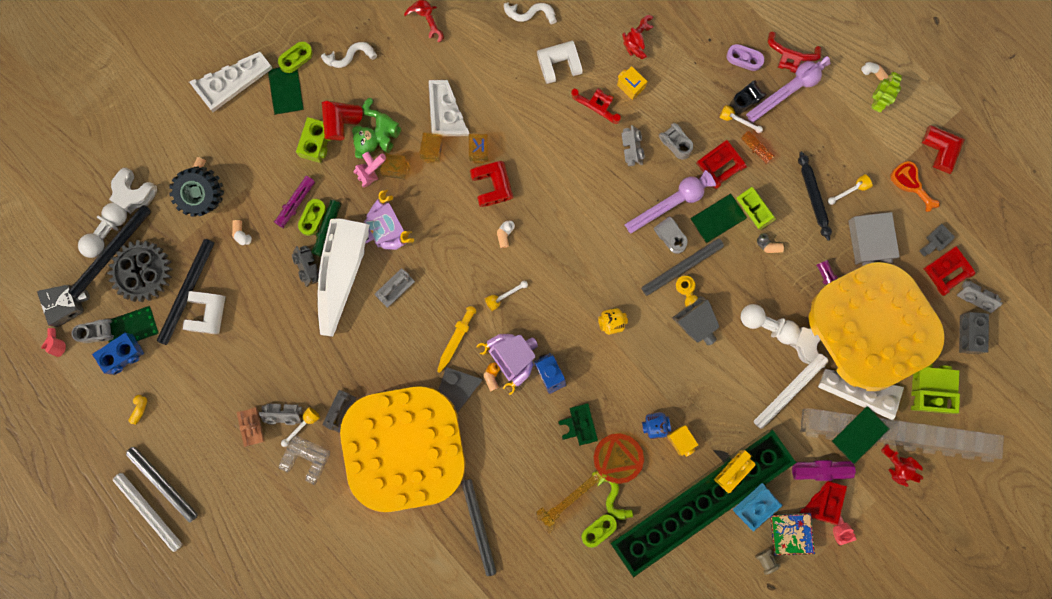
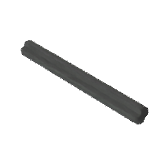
M718 238L644 285L641 288L643 293L648 296L722 249L724 247L723 242Z
M134 446L127 450L126 456L188 522L194 521L198 513Z
M471 479L463 480L461 484L486 576H493L496 574V568Z

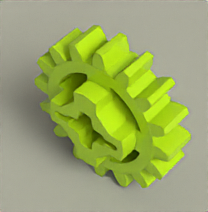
M892 72L887 79L884 78L883 81L879 82L872 95L874 100L871 109L881 113L886 105L889 106L894 103L901 90L899 85L902 76L900 74Z

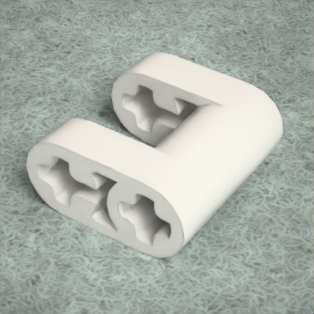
M573 40L537 50L538 60L546 84L556 82L552 64L564 60L568 61L573 76L582 74V66Z
M189 291L187 301L206 304L203 322L184 320L183 330L219 334L225 296Z

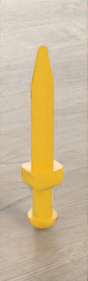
M468 306L462 321L456 323V330L441 356L437 370L438 373L450 362L464 333H468L470 328L468 324L472 316L476 314L475 307Z

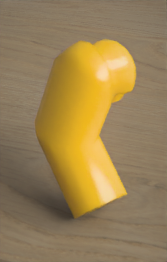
M140 394L136 395L133 399L136 407L128 419L134 425L140 421L148 402L147 398L142 397Z

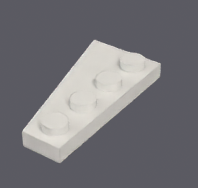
M261 52L239 60L238 63L232 66L227 65L218 72L206 74L203 78L199 80L194 79L189 83L210 110L214 112L273 68Z
M825 369L818 386L864 408L868 406L873 412L891 420L896 416L904 387L892 385L881 391H866V389L858 386L853 387L842 379L837 371Z

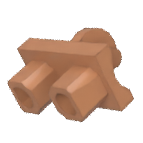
M255 407L236 412L244 447L265 442L258 409Z

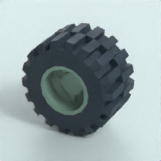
M199 166L179 172L172 179L174 183L170 184L169 187L172 189L169 195L174 198L171 201L172 204L176 203L178 211L183 210V214H190L191 217L203 216L213 211L222 202L223 198L220 196L224 195V190H221L223 184L218 182L219 176H214V171H207L206 167L199 168Z

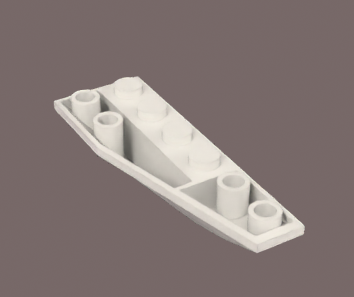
M330 219L321 256L318 279L320 335L333 337L361 259L364 256V247L369 236L368 230L370 225L345 219Z

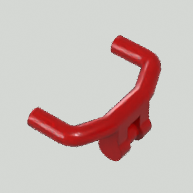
M772 31L768 35V45L782 54L777 68H785L790 70V72L796 73L801 61H818L821 58L822 48L820 46L815 47L814 54H804L785 48L776 42L775 32ZM789 58V59H792V60H794V61H793V63H792V62L787 61V59Z
M598 88L591 100L580 95L578 89H572L571 96L575 101L603 116L613 124L620 123L621 116L619 114L613 115L607 111L614 100L613 96L603 93V90ZM598 99L604 102L602 106L597 104Z

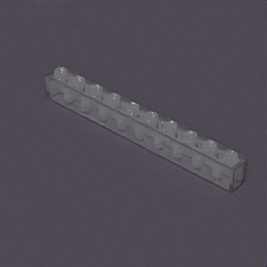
M810 408L802 409L800 432L806 433L807 437L818 438V435H826V439L833 440L857 415ZM881 419L889 430L873 445L877 446V443H883L884 446L889 444V447L892 449H896V445L904 446L903 450L915 452L916 448L923 449V453L935 454L936 451H940L943 456L955 457V454H962L964 459L974 460L976 456L981 457V461L994 462V459H1002L1004 435Z

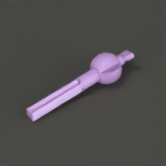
M826 56L817 63L812 61L802 63L797 68L796 77L746 114L749 121L755 122L800 87L808 88L817 85L822 78V70L831 64L829 57Z
M705 170L699 179L696 177L684 178L679 184L678 192L624 224L630 234L683 201L688 203L699 201L704 195L705 187L716 186L712 175Z

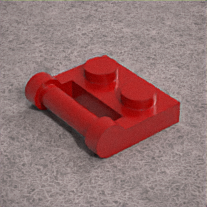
M728 140L696 162L703 173L706 170L712 175L716 186H713L715 189H718L721 183L739 170L742 171L747 168L743 159ZM731 160L735 162V165L720 176H715L714 173Z
M957 246L923 268L942 296L947 295L950 289L966 278H971L975 275L974 269ZM959 267L963 269V272L947 283H944L942 280Z

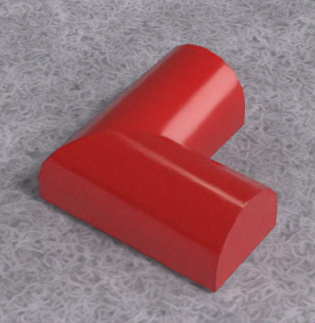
M323 101L324 138L338 141L344 140V123L359 124L363 116L361 106Z
M929 125L922 144L939 150L932 167L951 174L965 139Z

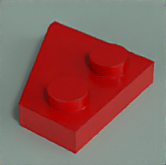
M827 481L821 487V490L811 498V501L800 510V513H811L812 519L838 526L847 486Z

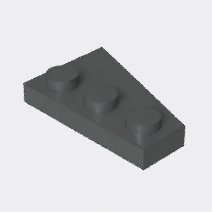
M446 367L438 391L449 398L458 414L483 379Z

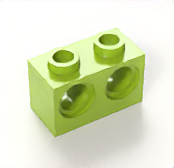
M307 117L296 150L300 158L321 163L323 158L325 159L328 152L327 144L331 140L324 138L323 121ZM323 129L320 135H315L316 130ZM317 146V150L314 153H309L311 147Z
M750 187L736 198L759 230L764 229L776 220V217L753 187Z

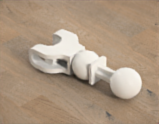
M122 168L111 181L113 193L109 200L113 203L103 207L102 217L97 216L102 222L94 233L86 234L80 238L78 242L80 253L88 258L98 257L104 250L103 239L111 228L118 231L119 229L116 226H120L126 221L127 212L131 214L142 205L148 206L157 193V186L146 182L139 189L131 190L130 186L134 179V174L130 169Z
M750 304L743 308L740 317L746 327L750 329L764 327L772 331L771 337H777L781 343L794 347L802 362L810 364L819 355L817 344L821 339L818 335L814 336L811 328H799L795 322L785 321L784 318L777 321L766 316L761 306L756 304Z

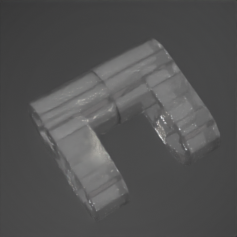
M294 435L279 464V469L289 473L297 457L304 458L312 462L305 481L315 485L323 472L331 451Z

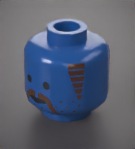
M663 412L647 414L645 417L646 421L642 422L643 432L648 433L650 439L664 438L668 436V432H671L669 416H665Z

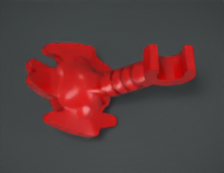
M426 0L416 1L406 10L404 17L412 12L426 17L431 29L429 38H433L434 34L437 33L439 36L437 42H442L444 34L437 28L436 22L431 15L432 10L437 9V6H431Z
M646 15L641 19L640 25L636 29L632 27L631 32L627 35L625 32L622 34L623 44L630 56L635 54L640 59L647 57L642 51L645 49V44L641 33L644 30L649 31L653 28L652 25L647 23V21L653 19V16Z
M885 444L881 451L895 465V471L892 469L888 470L892 475V480L905 487L909 486L906 481L911 480L920 483V480H923V476L916 473V470L922 471V466L912 457L898 458L897 455L899 453L890 449L889 444Z

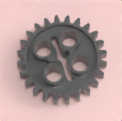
M139 240L136 241V245L129 242V248L122 245L123 251H116L118 257H111L115 262L114 264H108L109 267L113 268V271L107 272V274L113 276L109 279V282L115 283L112 289L118 290L117 294L123 295L124 299L128 300L130 298L133 302H136L138 299L139 302H144L146 298L151 301V295L158 298L157 291L165 292L162 286H169L166 279H170L172 276L167 273L173 269L167 267V265L172 262L165 260L168 254L162 253L163 249L157 248L156 244L152 243L150 245L148 241H144L142 244ZM149 255V261L144 263V258ZM131 262V267L126 270V264ZM152 273H155V278L152 281H150V275ZM134 279H136L137 283H136V285L132 288V287H131V282H132Z

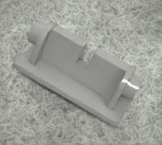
M631 125V130L630 128H625L623 133H621L623 146H630L629 149L624 150L625 163H628V166H634L635 162L643 165L642 159L645 158L643 148L640 146L642 135L640 130Z
M401 268L374 295L388 308L415 281Z
M964 281L962 284L964 289L957 294L958 297L990 313L1003 304L1000 302L1001 298H999V295L986 289L980 292L982 287L972 283V281Z
M266 404L262 406V412H259L262 421L267 424L285 423L287 425H295L296 423H302L299 416L302 414V407L298 405L284 404V410L281 411V404Z

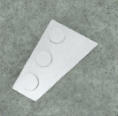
M429 80L432 137L469 136L470 133L465 126L463 116L458 109L448 80Z

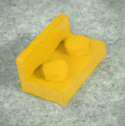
M740 450L714 479L727 493H731L755 466V463L750 459L751 455L745 450Z

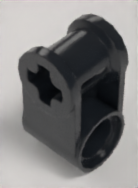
M754 80L734 96L730 106L734 108L735 114H741L760 102L767 94L762 92L757 85V81ZM737 100L743 102L744 106L739 105Z

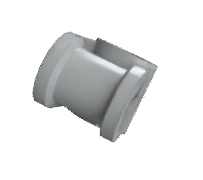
M672 123L666 132L659 134L663 144L678 159L684 160L691 155L693 142L676 123ZM685 146L688 148V151L683 152L679 147Z
M670 216L654 227L658 237L664 241L671 252L680 254L685 250L688 243L687 238ZM675 240L676 242H682L681 247L679 245H674Z
M102 319L76 325L71 335L74 340L82 343L113 340L114 336L111 335L110 328L112 320ZM86 330L87 335L85 338H82L81 334Z

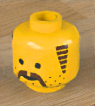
M619 308L602 311L601 316L598 317L600 330L608 335L623 332L625 324H628L626 313H622Z

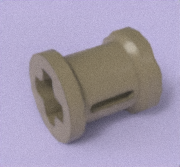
M770 548L755 555L756 559L762 564L765 575L771 574L781 567L779 563H776Z

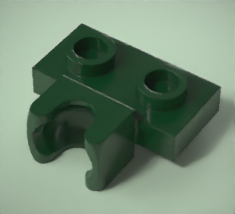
M588 403L569 408L572 418L558 421L560 426L567 425L569 427V432L562 435V440L577 436L579 446L598 441Z

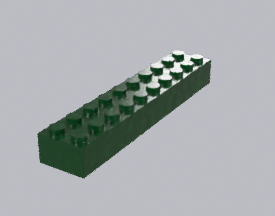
M767 430L609 540V543L634 578L735 507L761 483L766 485L796 464V461L775 431ZM740 450H745L751 455L750 459L755 463V466L731 493H727L714 479Z

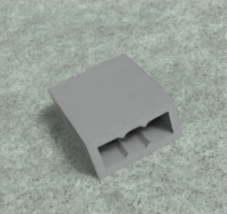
M892 212L855 216L848 220L855 265L862 264L864 266L875 262L891 264L893 260L900 257Z

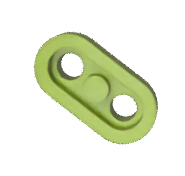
M298 42L288 49L278 59L280 69L285 73H292L312 58L313 51L311 46L306 42ZM303 51L307 52L305 55H300ZM286 63H292L290 66H286Z
M310 200L299 220L298 228L306 236H312L318 231L326 214V206L321 200ZM320 207V211L315 213L314 209ZM308 224H312V228L310 230L306 229V226Z
M608 514L600 516L583 530L581 535L582 542L590 548L598 546L615 532L617 528L615 518ZM604 521L610 522V526L608 528L603 527ZM593 533L595 538L588 540V534Z

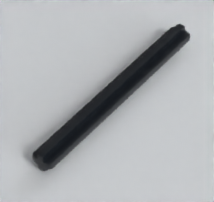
M142 205L68 290L70 295L75 298L81 295L111 260V257L116 254V251L125 244L150 215L151 210L147 206Z
M209 239L203 240L160 331L157 342L163 345L168 344L188 302L189 291H193L214 246L213 241Z

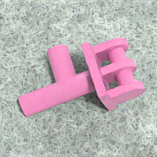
M366 152L362 156L367 164L355 166L356 169L353 172L359 176L358 180L362 181L363 188L379 179L374 171L386 160L384 154H380L373 160L370 153Z

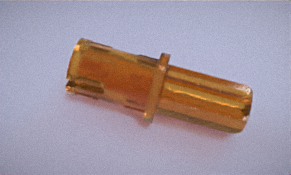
M747 131L741 137L753 150L752 153H755L765 164L774 157L763 145V142H760L750 131Z

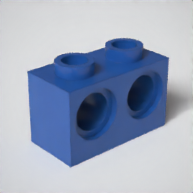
M124 333L92 355L104 374L116 375L124 370L123 367L139 361L140 356L145 353L133 334ZM127 346H130V353L126 355L125 349ZM113 356L114 362L112 365H109V358Z

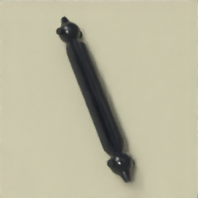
M801 151L799 152L798 163L802 166L801 173L817 223L821 227L820 233L827 241H830L832 229L828 226L829 219L812 167L808 164L809 157Z

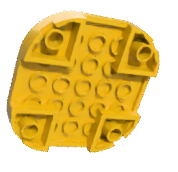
M883 262L866 264L827 284L811 302V311L809 313L811 330L814 336H819L838 366L837 373L853 387L858 386L866 389V391L887 389L931 365L939 357L943 349L944 330L940 319L913 278L895 265Z
M416 386L371 394L356 401L347 410L342 420L340 437L348 484L355 498L367 508L379 512H394L437 504L450 497L462 482L465 474L466 460L461 441L458 414L449 398L438 390L425 386Z

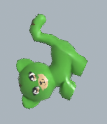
M368 98L364 102L362 110L365 115L376 118L375 130L361 126H355L352 129L354 135L353 144L356 149L355 157L359 159L363 158L362 155L366 152H374L379 144L384 152L390 153L393 144L390 142L391 139L389 137L397 138L401 132V128L398 126L399 123L392 120L390 116L377 110H370L369 107L374 102L372 98Z

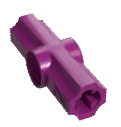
M817 460L814 462H796L792 466L794 480L815 479V481H832L833 479H851L856 474L855 466L851 461L832 462V460Z

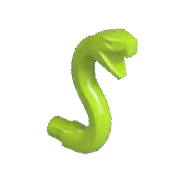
M597 471L592 473L593 478L598 477L599 479L597 486L606 481L603 478H607L606 475L602 474L601 477ZM609 482L611 492L606 499L608 513L618 520L633 518L632 510H618L614 508L613 502L619 493V484Z

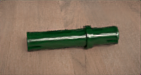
M330 200L321 228L316 234L317 239L311 252L312 254L322 256L330 219H337L342 203Z

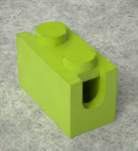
M931 364L913 374L912 391L925 390L959 393V370H952V366L933 368Z
M925 390L911 391V396H915L911 411L959 414L960 394ZM948 399H951L950 409L947 408Z

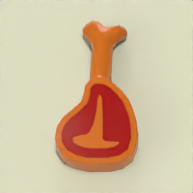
M903 162L892 171L891 181L903 191L917 193L926 205V212H930L933 208L940 206V202L933 200L922 188V184L918 179V168L913 162Z

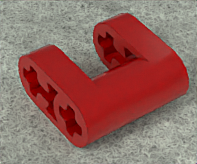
M504 161L489 163L470 170L472 181L491 177L494 191L477 197L479 207L495 205L514 198Z

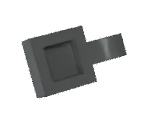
M940 224L926 237L929 243L919 252L925 257L934 251L935 248L941 251L955 236L943 224Z

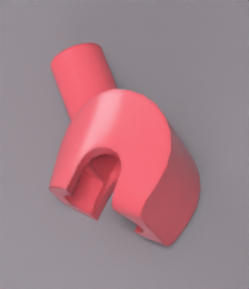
M48 328V337L41 348L46 349L45 351L48 354L60 357L66 350L65 342L56 338L55 328Z
M840 516L838 526L833 527L836 542L839 545H844L857 540L853 533L854 530L847 522L844 523L842 516Z

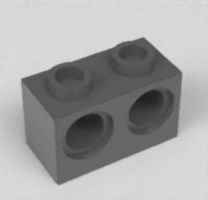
M969 312L960 315L959 353H988L989 314Z

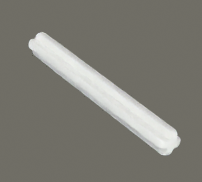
M819 354L754 420L755 425L763 429L829 360L823 354Z
M123 473L117 474L113 478V482L173 552L180 549L182 546L180 540Z

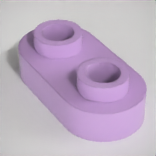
M739 44L732 45L727 52V60L731 64L751 71L759 70L764 63L762 53ZM733 54H737L739 58H734ZM750 60H754L756 64H752Z

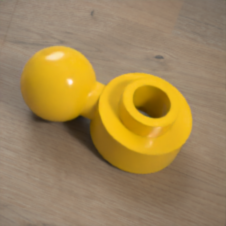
M682 276L676 282V289L680 294L686 295L685 306L687 307L698 299L696 295H693L696 284L691 277ZM684 282L689 283L687 288H682Z

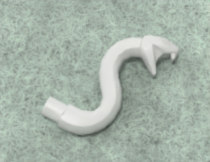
M509 3L504 4L505 13L515 21H528L537 11L541 10L546 14L550 24L557 22L554 9L548 4H534L524 14L516 12L518 4L514 6H509Z
M357 42L349 47L345 58L342 60H335L334 51L328 56L325 53L322 54L321 58L324 63L331 67L342 68L352 61L357 50L364 51L371 60H374L377 54L368 43Z

